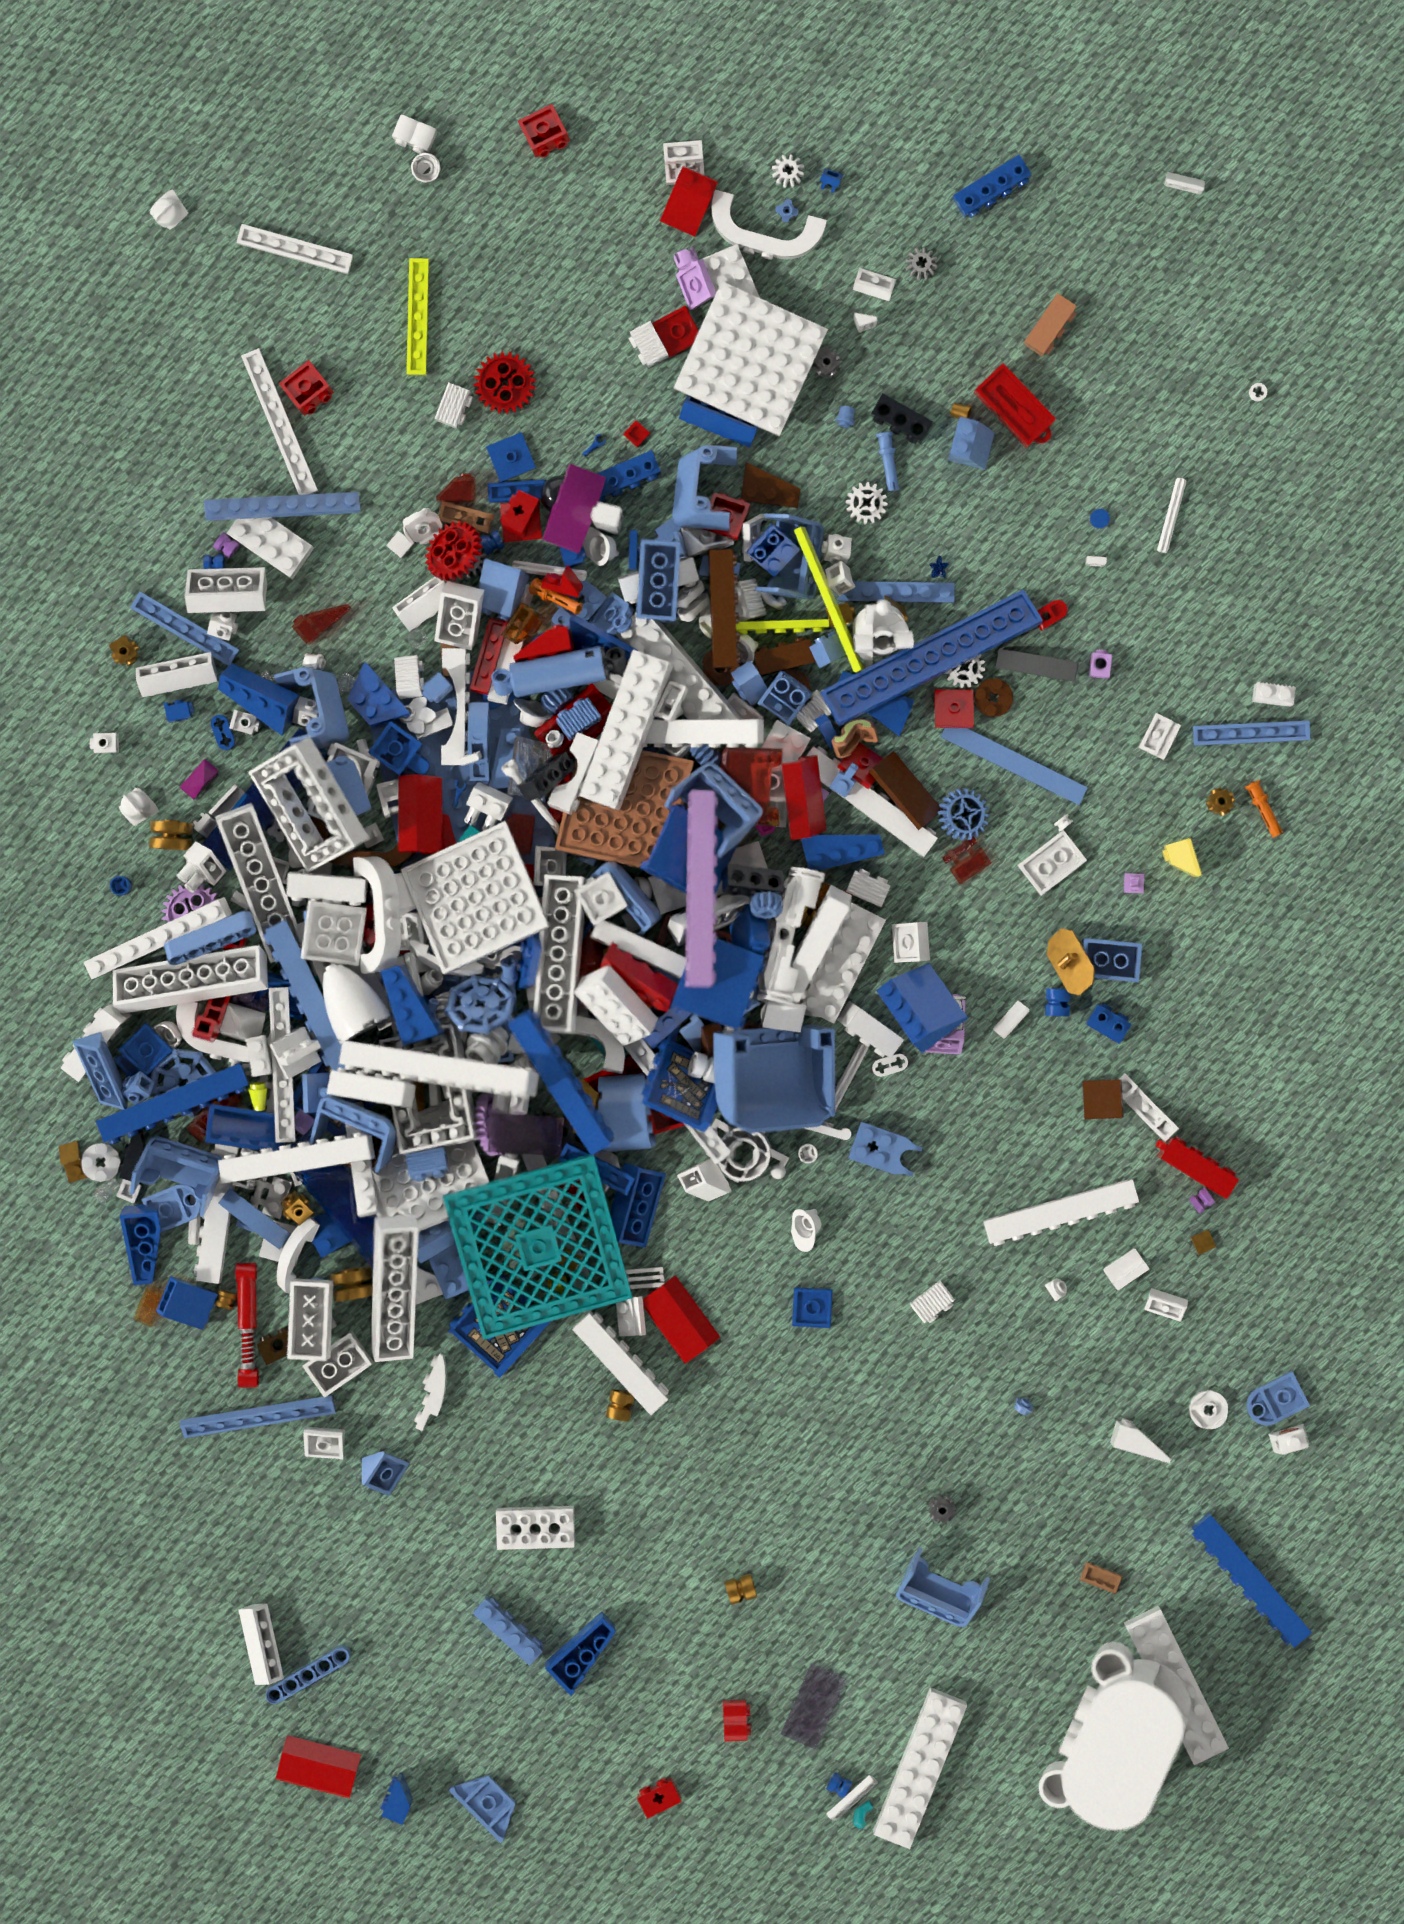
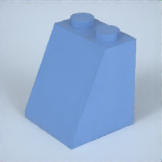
M960 417L948 461L985 470L995 432L979 421Z
M485 559L478 588L484 590L481 613L490 615L492 612L498 614L497 618L508 621L511 618L515 620L526 588L525 586L530 576L522 570Z
M345 755L338 756L334 760L327 762V767L355 815L357 816L370 810L371 805L355 762Z

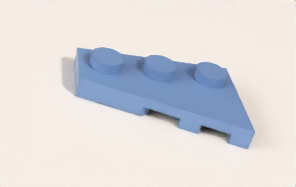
M520 727L500 730L489 787L494 789L517 787L518 784L513 777L506 776L501 770L502 766L510 760H514L517 763L519 774L523 779L526 778Z

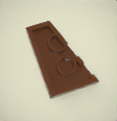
M746 462L741 499L747 502L798 509L800 488Z

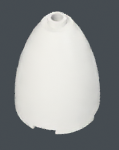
M333 963L325 968L326 972L323 974L325 1007L333 1031L340 1044H343V1041H350L356 1038V1036L373 1029L389 1019L391 1014L384 1002L359 975L341 964L336 965V963Z

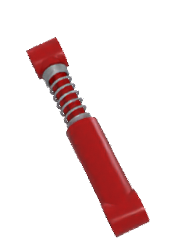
M236 1263L238 1329H240V1334H242L240 1338L242 1339V1343H240L242 1344V1348H240L242 1350V1358L240 1359L242 1362L237 1375L238 1388H258L259 1369L255 1367L256 1361L254 1358L256 1356L254 1355L255 1345L253 1344L255 1342V1339H253L255 1334L253 1333L255 1328H257V1264Z

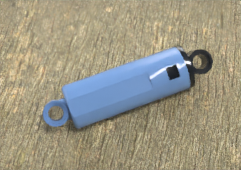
M603 645L513 662L509 664V671L507 669H498L492 673L491 679L497 695L506 696L513 691L516 697L611 680L610 672L612 674H622L626 671L628 664L622 648L613 647L606 652Z

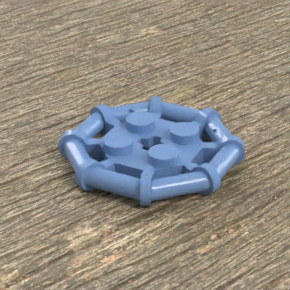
M471 975V978L456 987H451L449 990L450 995L444 1012L462 1033L467 1031L490 1035V1032L512 1020L511 1015L517 997L499 977L488 978ZM478 984H481V985H490L491 988L489 989L487 986H479V987H478ZM473 986V989L465 994L462 993V991ZM498 989L501 991V993L504 995V997H501V998H500V997L496 994V992L498 991ZM456 999L461 1000V1005L455 1007ZM480 1003H483V1004H484V1007H483V1008H481L480 1006H479V1007H476V1006H477V1004H480ZM501 1005H506L504 1012L499 1011ZM462 1014L466 1019L462 1020L458 1015ZM474 1021L480 1022L483 1025H474Z
M176 1047L172 1048L173 1051L151 1071L150 1079L154 1081L151 1095L154 1098L161 1095L160 1091L165 1090L167 1093L179 1088L180 1078L183 1080L187 1078V1084L218 1071L214 1070L204 1057L203 1052L176 1049ZM180 1057L194 1060L192 1064L180 1062ZM174 1059L175 1065L168 1070L163 1068V1066ZM198 1062L205 1069L206 1074L202 1075L196 1067ZM159 1073L165 1075L164 1083L157 1086ZM198 1106L192 1109L193 1113L185 1116L195 1117V1114L202 1109Z

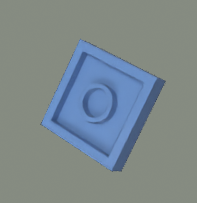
M331 1072L302 1074L304 1113L317 1112L320 1100L325 1095H328L327 1090Z

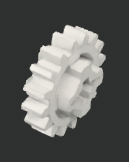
M867 482L866 486L863 487L859 483L858 489L854 486L852 487L853 494H847L851 500H846V504L850 505L846 510L847 512L852 511L850 517L856 516L857 523L862 519L864 525L867 524V520H870L873 524L875 517L880 520V513L885 514L886 511L882 507L888 505V503L883 502L887 496H881L883 489L876 490L877 484L870 487L869 482ZM862 491H871L873 493L869 495L864 494ZM855 497L859 500V505L854 508ZM872 498L870 502L871 507H862L863 499L867 501ZM877 499H879L880 503L878 510L874 506ZM862 512H869L871 515H870V516H864V515H861V513H862Z
M981 655L963 663L968 664L972 662L967 668L968 672L963 670L957 673L961 667L959 665L953 672L951 669L944 674L950 675L947 679L948 681L954 680L953 686L960 683V688H963L964 684H967V687L970 688L971 682L978 684L976 678H983L980 672L985 671V668L981 667L985 661H980ZM975 663L977 664L976 674H974V672L972 671L973 665ZM959 675L966 676L968 680H961L957 677Z

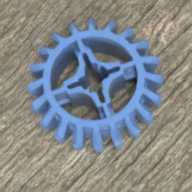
M963 788L962 792L960 789H956L955 794L949 792V798H943L946 804H939V807L943 809V811H938V814L943 816V818L938 819L939 822H944L941 828H948L946 834L950 835L953 833V839H957L959 836L961 841L965 840V838L971 840L972 835L978 837L979 832L984 831L982 825H988L984 818H989L990 816L985 814L989 807H983L986 800L979 801L981 794L975 795L974 790H970L968 793L967 788ZM964 799L970 801L975 809L969 808ZM957 801L956 811L950 815L952 805ZM963 812H971L970 814H966V816L964 817H956L957 815H960ZM977 814V818L974 825L970 827V825L972 824L971 818L973 817V815ZM952 820L959 821L964 830L956 827Z

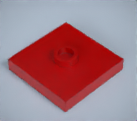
M686 305L652 323L669 358L692 347L699 332Z
M935 689V728H974L973 690Z
M859 742L851 755L843 758L837 768L846 773L852 763L859 766L852 778L869 790L876 780L869 771L882 761L883 758Z

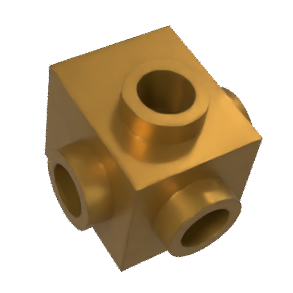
M123 635L109 644L113 651L111 656L116 664L120 663L123 666H131L138 661L136 658L140 656L138 653L140 648L128 636Z
M1221 787L1210 791L1211 795L1207 796L1208 801H1206L1209 812L1212 811L1213 814L1219 813L1220 816L1230 813V808L1234 807L1233 803L1235 802L1233 793L1231 791L1228 792L1227 789L1222 790ZM1219 798H1224L1225 803L1223 805L1219 804Z
M296 1191L288 1194L281 1202L284 1209L282 1213L288 1220L292 1218L299 1226L314 1212L309 1205L310 1201L304 1194L299 1195Z

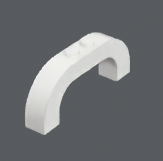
M719 190L714 192L712 218L717 231L727 242L732 245L738 244V247L742 248L743 252L753 255L754 252L762 254L761 257L770 260L773 257L795 259L811 252L823 237L827 220L808 215L803 232L793 240H780L741 229L734 224L730 216L734 195Z
M377 856L354 857V876L365 877L370 882L373 890L376 941L373 950L369 954H360L361 974L378 973L394 965L400 950L401 929L397 882L392 869L382 858Z
M189 1002L177 1005L176 1021L178 1029L188 1044L199 1051L209 1053L210 1058L221 1060L222 1057L229 1058V1062L239 1064L240 1061L251 1062L249 1061L250 1057H248L247 1046L219 1039L211 1043L194 1038L192 1031L197 1019L200 1003ZM270 1030V1034L267 1038L270 1059H272V1049L269 1045L271 1044Z
M579 1013L576 1016L575 1034L597 1039L603 1045L606 1053L603 1071L622 1074L625 1061L623 1045L601 1021L591 1019L590 1015ZM512 1033L508 1052L526 1055Z

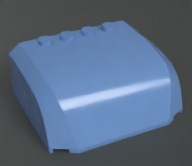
M802 1024L801 1032L770 1028L715 1032V1092L717 1104L723 1117L733 1126L748 1133L819 1127L824 1123L823 1121L831 1116H835V1029L819 1025Z

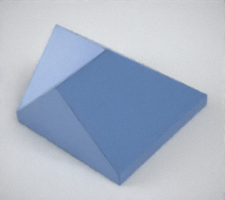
M383 1451L362 1458V1484L390 1496L410 1463Z

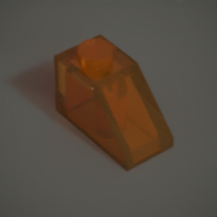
M521 602L501 636L514 644H518L535 635L544 622L545 617Z
M148 1285L138 1304L134 1320L152 1327L158 1314L156 1310L164 1291L155 1286Z

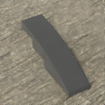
M999 649L996 668L1075 682L1079 663Z

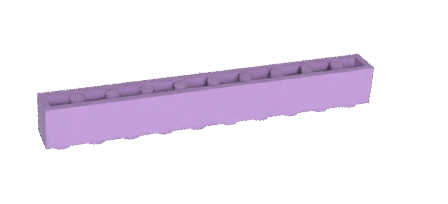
M691 790L688 793L685 987L709 988L712 986V983H715V971H712V965L716 960V953L713 952V944L716 942V933L713 932V925L716 924V913H713V905H716V893H713V889L717 883V875L714 874V866L717 865V855H714V847L717 846V835H714V828H717L718 820L717 816H714V812L717 809L718 798L715 797V791Z

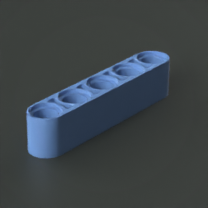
M250 911L239 912L166 942L164 948L168 963L170 965H178L253 935L256 932L252 913Z
M346 1645L337 1646L284 1677V1679L272 1684L266 1692L267 1701L271 1704L280 1703L345 1665L351 1657L349 1647ZM344 1651L347 1657L340 1659L337 1656V1652ZM323 1660L328 1661L330 1668H322L320 1662ZM310 1670L313 1673V1678H306L304 1671ZM294 1680L297 1687L290 1688L287 1681ZM271 1690H278L280 1697H273Z

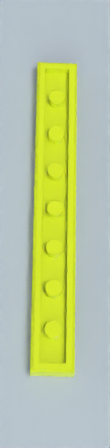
M799 527L794 532L855 673L865 669L859 654L854 652L853 639L834 594L829 587L828 580L806 528Z

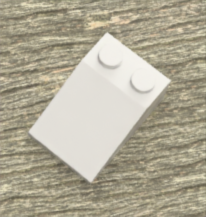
M1124 1418L1121 1421L1116 1420L1110 1441L1113 1447L1170 1463L1171 1459L1139 1430L1133 1421Z

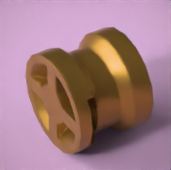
M219 1289V1297L215 1301V1305L233 1310V1300L236 1299L237 1294Z

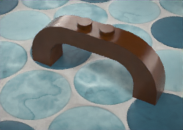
M310 817L323 841L330 838V831L327 828L326 821L317 817ZM397 843L388 852L348 850L328 862L348 866V870H354V857L377 856L385 860L391 868L404 864L416 852L400 853Z

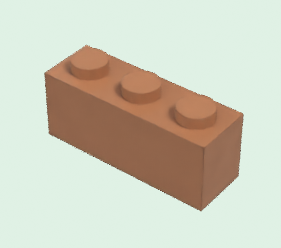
M1057 293L1023 344L1042 357L1045 353L1049 354L1055 346L1052 343L1056 337L1060 339L1066 330L1063 327L1067 321L1071 323L1077 314L1074 311L1077 306Z

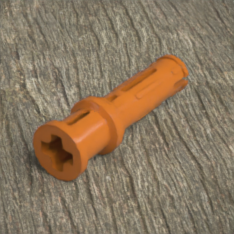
M535 578L530 583V594H536L546 602L552 601L576 615L582 611V603L561 593L542 589V581Z
M1259 779L1246 785L1244 788L1249 791L1253 799L1252 804L1256 805L1273 838L1283 833V830L1267 801L1268 795L1264 793Z

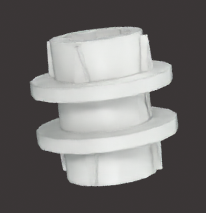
M501 1026L490 1032V1035L474 1032L466 1040L468 1049L465 1054L470 1061L495 1065L499 1062L500 1056L504 1055L508 1050L506 1041L509 1036Z

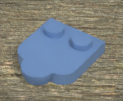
M611 592L588 622L615 636L618 632L624 633L630 628L633 607Z

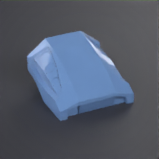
M781 670L757 704L769 710L789 726L812 695V692L791 675Z

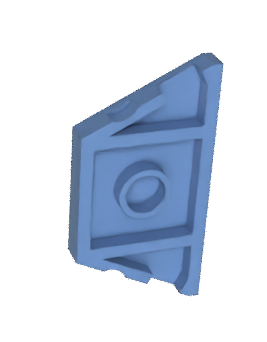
M490 1775L450 1787L449 1791L502 1843L516 1801Z

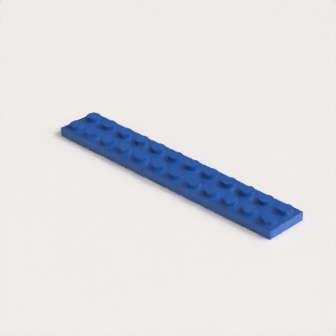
M1023 589L914 644L913 648L904 649L820 691V695L840 726L1042 624L1043 620Z

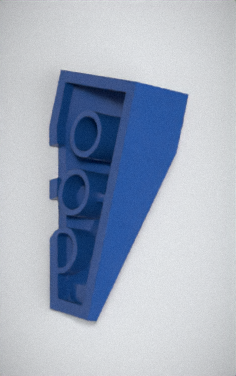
M357 1206L321 1213L313 1218L320 1226L312 1242L321 1258L374 1228L375 1218L378 1217L376 1214L359 1217Z

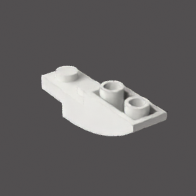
M440 1353L439 1356H434L430 1365L433 1367L431 1374L427 1373L423 1384H425L424 1390L430 1392V1395L426 1393L422 1402L425 1407L422 1412L418 1411L414 1420L417 1423L415 1428L423 1431L430 1414L438 1416L443 1404L447 1384L446 1360L443 1353Z

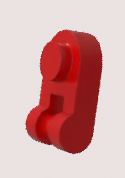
M1054 600L1037 610L1043 620L1042 624L1038 626L1041 631L1066 615L1067 605L1064 601ZM1046 612L1050 616V619L1047 621L1043 617V614Z

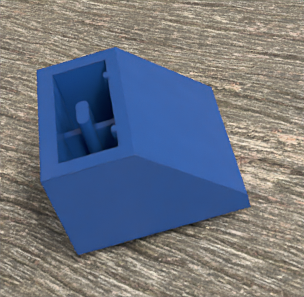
M771 524L746 551V554L775 577L797 554L800 546L798 541L785 530Z
M399 1773L398 1777H393L388 1792H391V1794H386L380 1809L383 1810L382 1817L403 1825L413 1797L404 1774Z

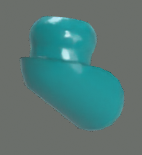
M869 1800L854 1811L853 1824L858 1829H863L866 1826L865 1815L874 1809Z

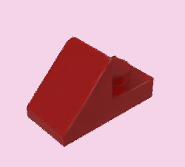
M567 565L562 576L556 573H547L542 580L541 588L578 598L583 590V584L570 566Z

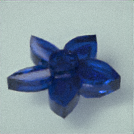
M938 556L936 563L931 562L929 564L933 569L931 577L936 578L940 576L945 578L946 573L944 569L949 564L942 563V557Z

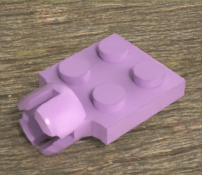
M690 248L691 251L683 249L674 254V260L679 269L676 276L689 310H693L715 297L716 292L704 260H699L696 250Z

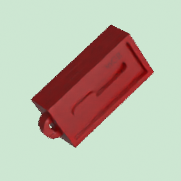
M1004 363L974 390V394L1026 449L1034 441L1038 444L1048 442L1051 437L1049 427L1056 421V418ZM1043 433H1046L1043 438H1040Z
M1170 1137L1165 1143L1161 1140L1156 1142L1155 1146L1160 1149L1157 1157L1225 1199L1229 1197L1239 1181L1235 1177L1237 1173L1225 1166L1221 1169L1218 1167L1220 1165L1219 1162L1209 1156L1205 1159L1202 1157L1203 1152L1192 1146L1189 1149L1186 1147L1187 1142L1179 1137Z

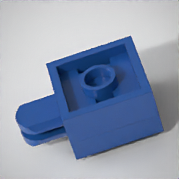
M391 721L368 752L398 775H403L407 768L415 774L424 775L430 768L428 760L419 754L424 745Z

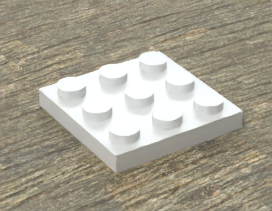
M308 901L301 959L359 966L367 908Z

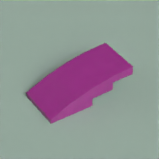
M573 464L568 465L564 482L560 485L556 502L552 506L543 537L544 541L577 554L580 552L592 521L593 507H597L606 477Z

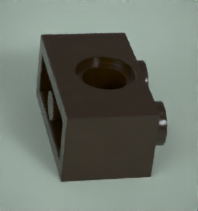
M288 1325L278 1329V1334L274 1336L268 1334L261 1337V1342L256 1344L266 1365L288 1356ZM276 1339L283 1341V1349L275 1347Z

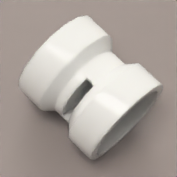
M804 1144L799 1148L798 1156L802 1162L812 1163L818 1156L817 1149L812 1144Z

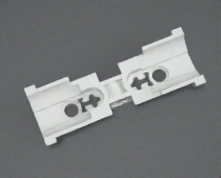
M790 868L788 877L783 882L784 892L781 895L783 900L782 914L778 915V917H772L770 923L769 937L771 944L763 953V962H765L763 972L757 975V980L759 981L757 1000L764 1003L769 1000L792 1005L794 998L792 995L799 970L789 968L795 947L791 944L795 928L800 927L805 906L815 908L820 885L824 880L825 873L805 868ZM780 930L783 932L782 938L779 937Z

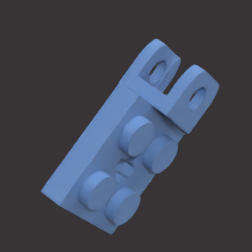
M585 580L580 581L583 584V590L579 597H584L585 603L583 604L582 611L576 616L588 622L607 597ZM563 594V595L568 596L569 598H571V599L577 601L574 596H570V595ZM553 602L559 609L552 617L551 626L561 625L558 621L563 620L565 623L562 625L570 629L569 619L574 613Z

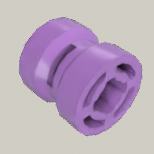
M223 532L216 540L213 548L224 552V555L230 559L239 548L240 543L236 540H231L229 535Z
M1205 1188L1201 1189L1198 1195H1193L1189 1198V1201L1195 1206L1194 1208L1199 1214L1204 1212L1207 1206L1215 1204L1214 1199Z

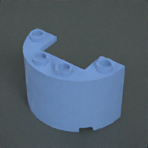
M645 1073L599 1077V1111L603 1116L606 1126L612 1129L615 1138L611 1145L605 1147L606 1152L651 1149L653 1146H656V1136L652 1134L653 1125L652 1122L648 1121V1115H651V1107L641 1103L643 1095H641L642 1090L649 1082L646 1079Z

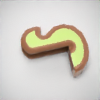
M865 719L849 721L841 729L842 735L833 737L832 745L838 758L849 757L861 739L877 743L879 737L876 726L872 721Z

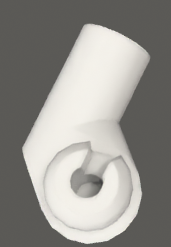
M759 592L761 594L760 597L768 605L778 610L783 609V606L787 604L782 596H779L776 600L771 594Z

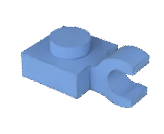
M852 763L846 773L840 770L829 788L846 798L857 781L852 776L859 766Z

